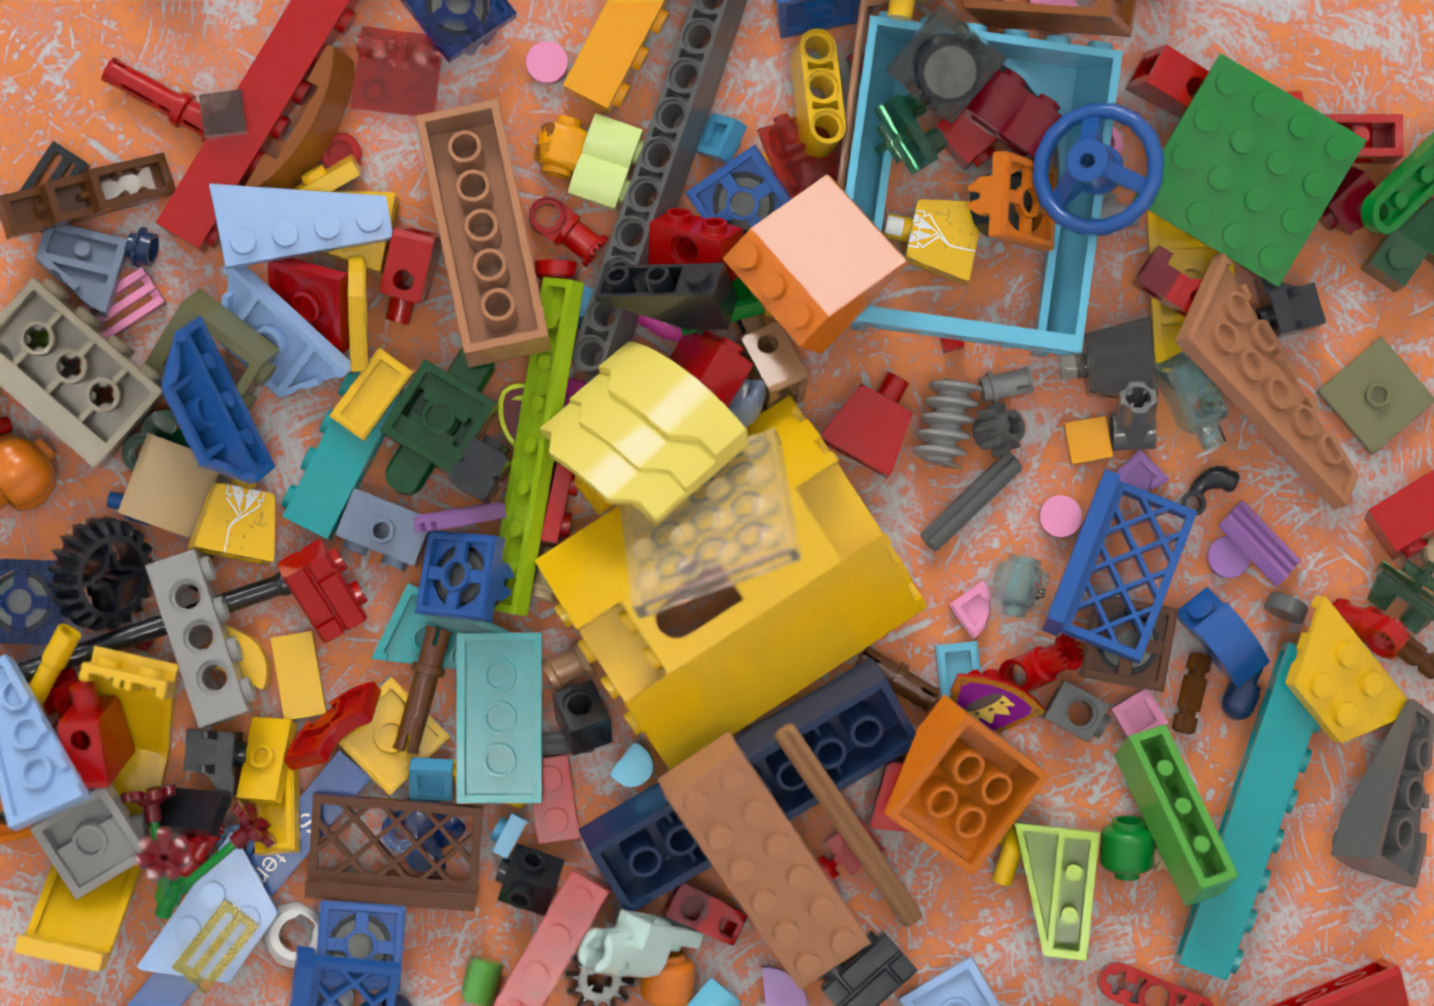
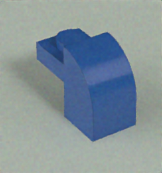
M1208 587L1179 608L1178 620L1204 646L1208 655L1212 658L1213 664L1237 688L1270 663L1259 641L1245 622L1227 602L1223 603Z

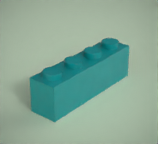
M356 371L355 374L349 372L340 386L339 395H345L361 371ZM405 389L401 391L365 442L331 418L329 415L333 411L332 409L327 412L319 429V432L324 435L317 449L312 446L309 448L300 466V469L305 472L298 486L291 484L282 500L281 507L286 509L282 517L330 541L333 540L353 488L359 489L385 438L380 429Z

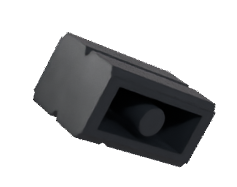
M486 434L482 441L477 438L470 439L461 455L464 460L456 463L448 477L451 481L450 483L485 504L492 503L500 489L498 482H504L510 472L511 460L507 457L510 449Z
M870 930L866 935L871 943L858 951L846 963L842 962L822 975L825 981L820 985V988L835 1006H879L918 970L883 930L877 935Z

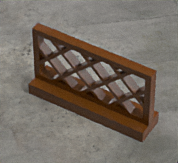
M315 792L312 804L308 878L305 883V898L474 912L478 902V877L484 806ZM322 804L339 805L350 818L333 832L322 820ZM350 806L362 808L357 813H355ZM370 808L382 809L392 820L377 835L360 818ZM393 810H403L404 812L397 816ZM413 811L424 812L435 824L418 839L402 822ZM435 813L447 815L440 820ZM455 815L474 816L473 831L461 842L444 825ZM353 822L370 840L354 854L337 837ZM395 826L412 843L396 858L380 841ZM439 829L454 848L437 861L422 843ZM322 830L327 836V838L320 843V834ZM472 840L470 855L464 846ZM331 841L347 858L336 869L318 867L319 851ZM373 845L389 862L379 872L367 871L357 860L359 856ZM415 848L431 865L422 875H410L399 863ZM459 852L470 864L469 879L451 878L442 865ZM352 864L356 870H347L345 868ZM394 867L399 874L387 872ZM434 871H436L441 877H433L430 875Z

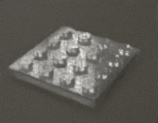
M775 428L749 436V445L658 524H655L630 503L620 504L632 608L639 619L801 560L781 439Z

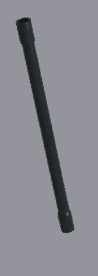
M278 572L272 577L216 596H223L229 613L266 600L278 596H287L292 593L284 582L281 573ZM199 602L187 605L185 607L187 609H192L196 607ZM162 615L79 642L63 670L91 661L94 646L121 651L168 635ZM42 656L17 664L27 683L33 679L42 661Z

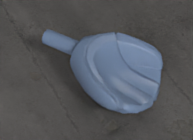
M745 379L728 407L746 430L750 424L755 422L761 412L765 399L764 382L762 380Z

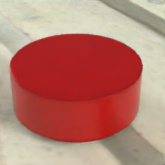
M336 133L322 156L321 162L327 169L353 154L358 164L361 165L363 159L362 148L353 136L347 133Z
M556 259L536 260L535 275L540 280H543V277L574 280L577 276V262Z

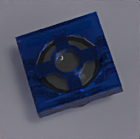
M400 0L448 63L464 53L466 55H473L481 44L488 45L496 36L497 31L516 19L517 12L507 0H489V9L488 0Z
M0 559V644L48 645L57 626L64 624V617L59 613L60 606L55 605L50 600L56 591L46 585V583L54 578V573L50 572L46 567L55 564L56 560Z

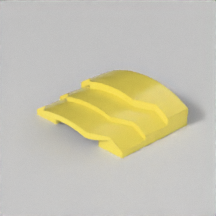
M628 341L599 365L600 373L569 398L570 403L539 428L540 433L550 440L549 455L552 459L577 475L608 503H630L655 524H658L749 445L746 428L711 391L669 358L645 345Z

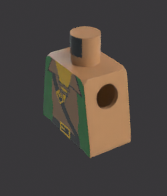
M760 314L737 320L736 323L743 335L740 338L739 344L744 349L741 356L754 364L748 373V378L750 380H762L765 384L763 410H767L788 395L792 397L795 403L803 400L809 375L779 322H773L766 326Z

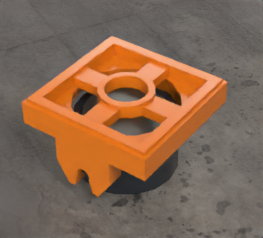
M1007 151L993 152L992 174L979 177L968 187L970 202L967 203V208L970 209L974 225L980 233L987 237H993L1040 252L1053 251L1055 222L1039 204L1032 182L1034 160ZM1049 166V181L1053 191L1058 183V168Z

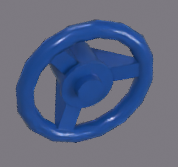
M1089 103L1066 112L1046 131L1035 153L1032 182L1040 206L1057 225L1079 235H1108L1131 226L1151 207L1163 182L1165 157L1157 132L1140 113L1117 103ZM1102 119L1114 120L1129 127L1142 141L1148 159L1146 177L1125 168L1120 154L1111 146L1103 144ZM1082 124L1079 142L1070 149L1067 155V170L1053 191L1049 181L1051 155L1058 141L1074 126ZM1118 185L1139 194L1122 212L1104 219L1082 218L1065 209L1082 191L1093 195H1102L1112 191Z

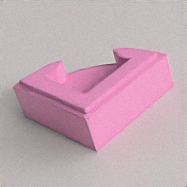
M981 581L948 605L972 639L978 636L984 629L990 613V594L984 581Z

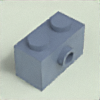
M353 488L335 535L345 539L342 545L343 548L366 556L368 549H372L384 554L382 563L405 571L407 564L418 567L426 547L428 531L415 533L413 518L421 514Z

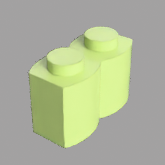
M595 113L584 142L582 154L579 157L569 185V196L616 212L619 204L624 202L631 181L628 179L633 164H636L644 143L642 140L643 130Z

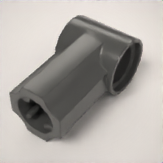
M1129 382L1128 387L1119 393L1117 412L1110 414V441L1113 451L1155 449L1156 390L1150 389L1146 386L1145 382Z

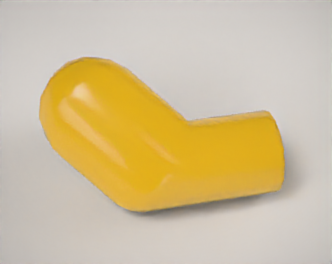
M1014 825L1010 827L998 843L1001 845L1000 855L992 876L994 882L1004 886L1012 885L1021 859L1019 840Z

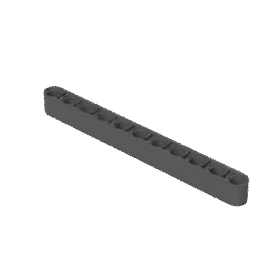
M692 0L573 348L572 356L575 365L594 377L600 373L599 365L628 341H632L639 314L595 300L594 296L605 265H648L649 222L666 213L668 209L677 208L748 0H724L722 5L714 9V5L717 0ZM711 36L708 45H706L704 48H701L703 40L706 37ZM698 74L695 84L687 88L689 80ZM684 114V119L681 122V124L677 127H674V122L676 121V119L680 115ZM671 153L668 163L660 167L663 157ZM657 192L655 202L647 207L648 199ZM644 232L641 242L634 246L636 236ZM616 311L614 322L607 326L609 315ZM600 350H603L602 359L598 364L594 365V357Z

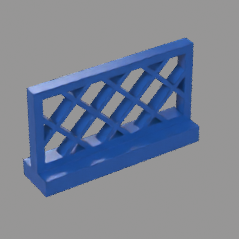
M1105 469L1097 485L1041 630L1058 636L1060 632L1139 664L1197 511L1120 481V474ZM1124 495L1139 501L1144 515L1125 522L1118 507L1121 496ZM1150 506L1155 507L1157 509L1152 511ZM1170 513L1184 519L1180 532L1164 537L1156 517ZM1114 517L1118 525L1109 528ZM1148 521L1157 541L1138 548L1129 528ZM1121 531L1130 551L1111 559L1104 545V540L1106 537ZM1176 541L1174 549L1171 551L1168 544ZM1161 547L1168 561L1167 567L1150 574L1141 554ZM1100 553L1104 562L1095 565ZM1134 558L1143 578L1123 585L1114 565ZM1107 568L1116 589L1096 596L1089 579L1091 574ZM1162 578L1159 588L1157 589V586L1154 581ZM1147 584L1154 599L1153 604L1136 612L1127 592ZM1086 591L1089 599L1081 602L1084 592ZM1120 595L1129 615L1109 623L1100 602ZM1093 605L1102 626L1088 631L1072 623L1077 611ZM1148 615L1145 625L1143 627L1140 618ZM1133 622L1140 637L1136 649L1120 644L1113 629ZM1105 632L1108 638L1100 636L1099 634Z
M297 946L289 1006H327L329 1004L332 1006H343L337 998L353 987L366 1000L360 1006H382L380 1002L385 999V1006H395L400 963L314 955V947ZM322 969L341 971L348 980L333 991H330L320 980ZM372 974L388 975V986L374 996L362 983L363 980ZM319 992L324 996L320 1000H318Z

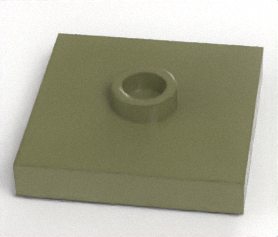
M1383 337L1378 338L1316 391L1370 455L1377 452L1434 403L1433 395Z

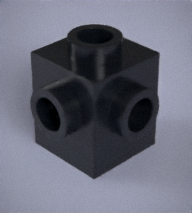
M517 844L512 858L506 859L503 857L495 879L496 882L502 883L498 901L545 917L565 860L540 850Z

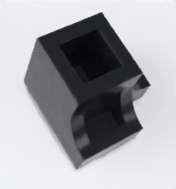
M1260 277L1253 280L1261 305L1260 308L1256 309L1257 317L1259 320L1268 321L1277 338L1313 329L1326 323L1315 282L1302 286H1291L1282 281L1279 287H1275Z
M187 729L183 772L204 774L213 782L215 791L224 792L228 796H236L240 780V769L243 763L246 762L248 741H243V732Z

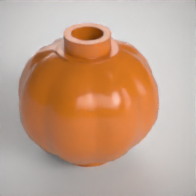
M19 435L0 437V509L9 504L17 511L32 510L40 507L52 495L55 488L56 475L51 460L56 454L40 437L34 442Z

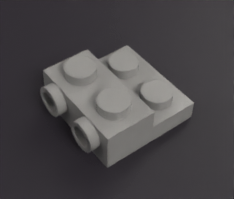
M112 784L109 788L87 789L91 799L36 822L30 827V831L75 899L80 898L135 865V854L142 852L138 845L142 837L128 817L130 811Z

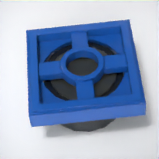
M756 145L751 146L685 192L701 217L725 219L729 225L744 228L743 236L757 223L792 200Z
M428 531L415 613L423 616L492 622L494 608L500 601L511 595V590L507 588V581L514 578V573L508 563L502 561L505 538L494 535Z
M320 900L316 955L400 963L397 992H400L406 906ZM322 969L320 980L328 988H337L348 979L341 971ZM372 974L363 980L362 983L369 991H381L388 986L389 976Z

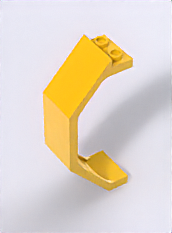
M94 646L91 662L82 663L79 679L94 681L98 696L115 695L119 698L135 747L134 754L112 782V785L119 796L126 791H143L146 793V789L150 787L161 786L163 788L172 747L178 665ZM131 802L124 803L130 811L129 815L144 813L143 806L139 807L136 803ZM149 826V837L151 838V830ZM52 864L28 928L24 933L17 936L14 953L97 972L106 969L143 868H138L137 864L80 898L75 899Z

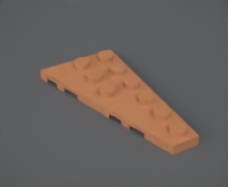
M1225 253L1213 255L1175 343L1334 510L1347 506L1359 477L1357 471L1335 434L1331 432L1326 433L1317 419L1316 412L1319 410V407L1313 397L1305 398L1295 381L1300 375L1268 321L1259 320L1249 303L1253 295L1245 283L1238 285L1228 267L1233 264L1232 260Z

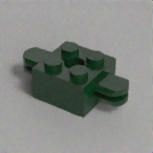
M463 347L459 350L447 371L442 370L426 359L422 361L380 429V432L385 437L400 445L385 471V478L388 484L397 493L414 495L421 491L435 467L450 475L456 463L464 460L461 455L470 439L477 438L480 440L499 409L497 402L482 394L483 389L495 371V362L469 368Z

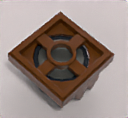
M1113 597L1100 602L1109 623L1129 615L1120 597ZM1131 600L1136 612L1152 606V603ZM1093 605L1091 606L1088 631L1102 626ZM1162 605L1139 664L1085 643L1083 650L1084 658H1082L1083 666L1080 667L1079 677L1164 692L1179 608ZM1146 616L1140 618L1143 627L1147 620ZM1133 622L1113 629L1120 644L1136 649L1140 637ZM1105 632L1099 634L1100 636L1108 638Z

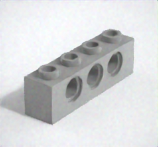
M192 549L145 565L198 727L209 728L255 712L252 702L257 701L256 691L250 677L243 678L238 663L244 660L243 652L237 637L229 636L225 621L230 620V613L223 596H216L212 581L217 579V575L210 556L203 557L202 551ZM194 585L200 592V601L196 607L187 609L181 600L182 593L187 587ZM207 625L213 631L214 640L210 647L202 650L195 643V634L200 627ZM216 666L223 667L227 673V682L219 690L213 689L208 682L209 672Z

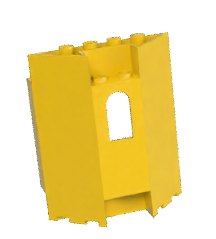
M790 395L759 414L755 422L750 424L746 430L749 445L658 524H655L630 503L620 504L534 560L560 602L554 606L557 614L567 628L574 625L576 630L580 632L583 639L577 642L590 664L598 660L606 675L600 678L608 693L613 700L619 696L622 697L625 702L624 704L629 710L623 715L637 736L642 732L645 733L669 770L727 732L733 735L928 608L923 597L913 584V579L903 561L891 546L892 542L887 533L883 534L838 465L839 459L833 451H829L820 434L808 418L804 417ZM720 563L743 600L686 637L671 638L663 634L659 630L655 619L659 604L665 598Z

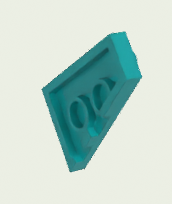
M407 583L371 659L413 664V661H418L426 631L425 627L430 625L438 627L434 645H437L441 629L453 632L442 668L457 670V633L512 632L491 622L416 614L415 609L419 588Z

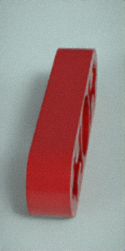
M1110 962L1104 965L1097 977V984L1102 994L1108 999L1125 1006H1147L1145 994L1150 987L1156 985L1163 986L1168 992V1002L1165 1006H1176L1177 993L1184 994L1179 1002L1186 1006H1196L1198 1002L1202 1003V1006H1214L1209 999L1198 993L1122 962ZM1119 970H1123V978L1135 985L1138 984V977L1145 978L1137 990L1136 1002L1129 1001L1134 993L1127 989L1119 987L1116 993H1112V985L1106 981L1108 975H1117Z

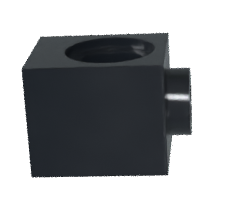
M592 680L581 684H572L561 691L552 693L555 719L573 756L613 742L611 718Z

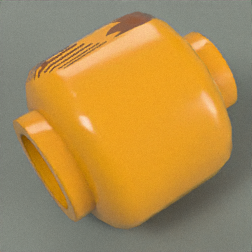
M558 115L557 122H545L540 127L534 151V160L541 166L540 171L542 173L561 179H572L588 131L581 128V120L570 116Z

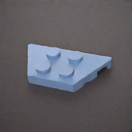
M224 265L223 273L229 275L228 290L222 295L221 305L280 350L272 363L277 368L265 384L279 398L294 394L301 388L309 389L318 386L323 381L334 377H344L351 371L350 360L250 268L243 266L225 269ZM223 345L234 357H236L246 368H248L249 364L246 361H244L233 351H231L229 348Z
M234 831L230 832V834L223 842L219 850L222 847H224L228 842H230L229 837L234 833ZM236 848L193 885L137 965L139 969L224 983L232 981L280 912L271 894L267 893L255 865H252L244 848L240 850Z

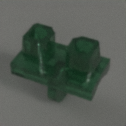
M917 92L902 96L899 93L874 109L876 116L881 122V125L877 126L876 130L884 141L874 148L876 154L879 156L889 150L896 164L903 161L911 175L938 160L937 155L948 145V141L942 131L937 127L932 128L926 133L922 131L916 118L927 112V106Z
M1428 559L1419 568L1410 560H1407L1401 570L1411 576L1412 579H1410L1388 562L1382 560L1375 570V580L1367 594V599L1384 611L1387 610L1397 596L1405 600L1409 605L1400 615L1399 621L1413 633L1418 634L1432 620L1434 621V595L1423 588L1425 586L1434 593V577L1431 576L1434 572V563Z

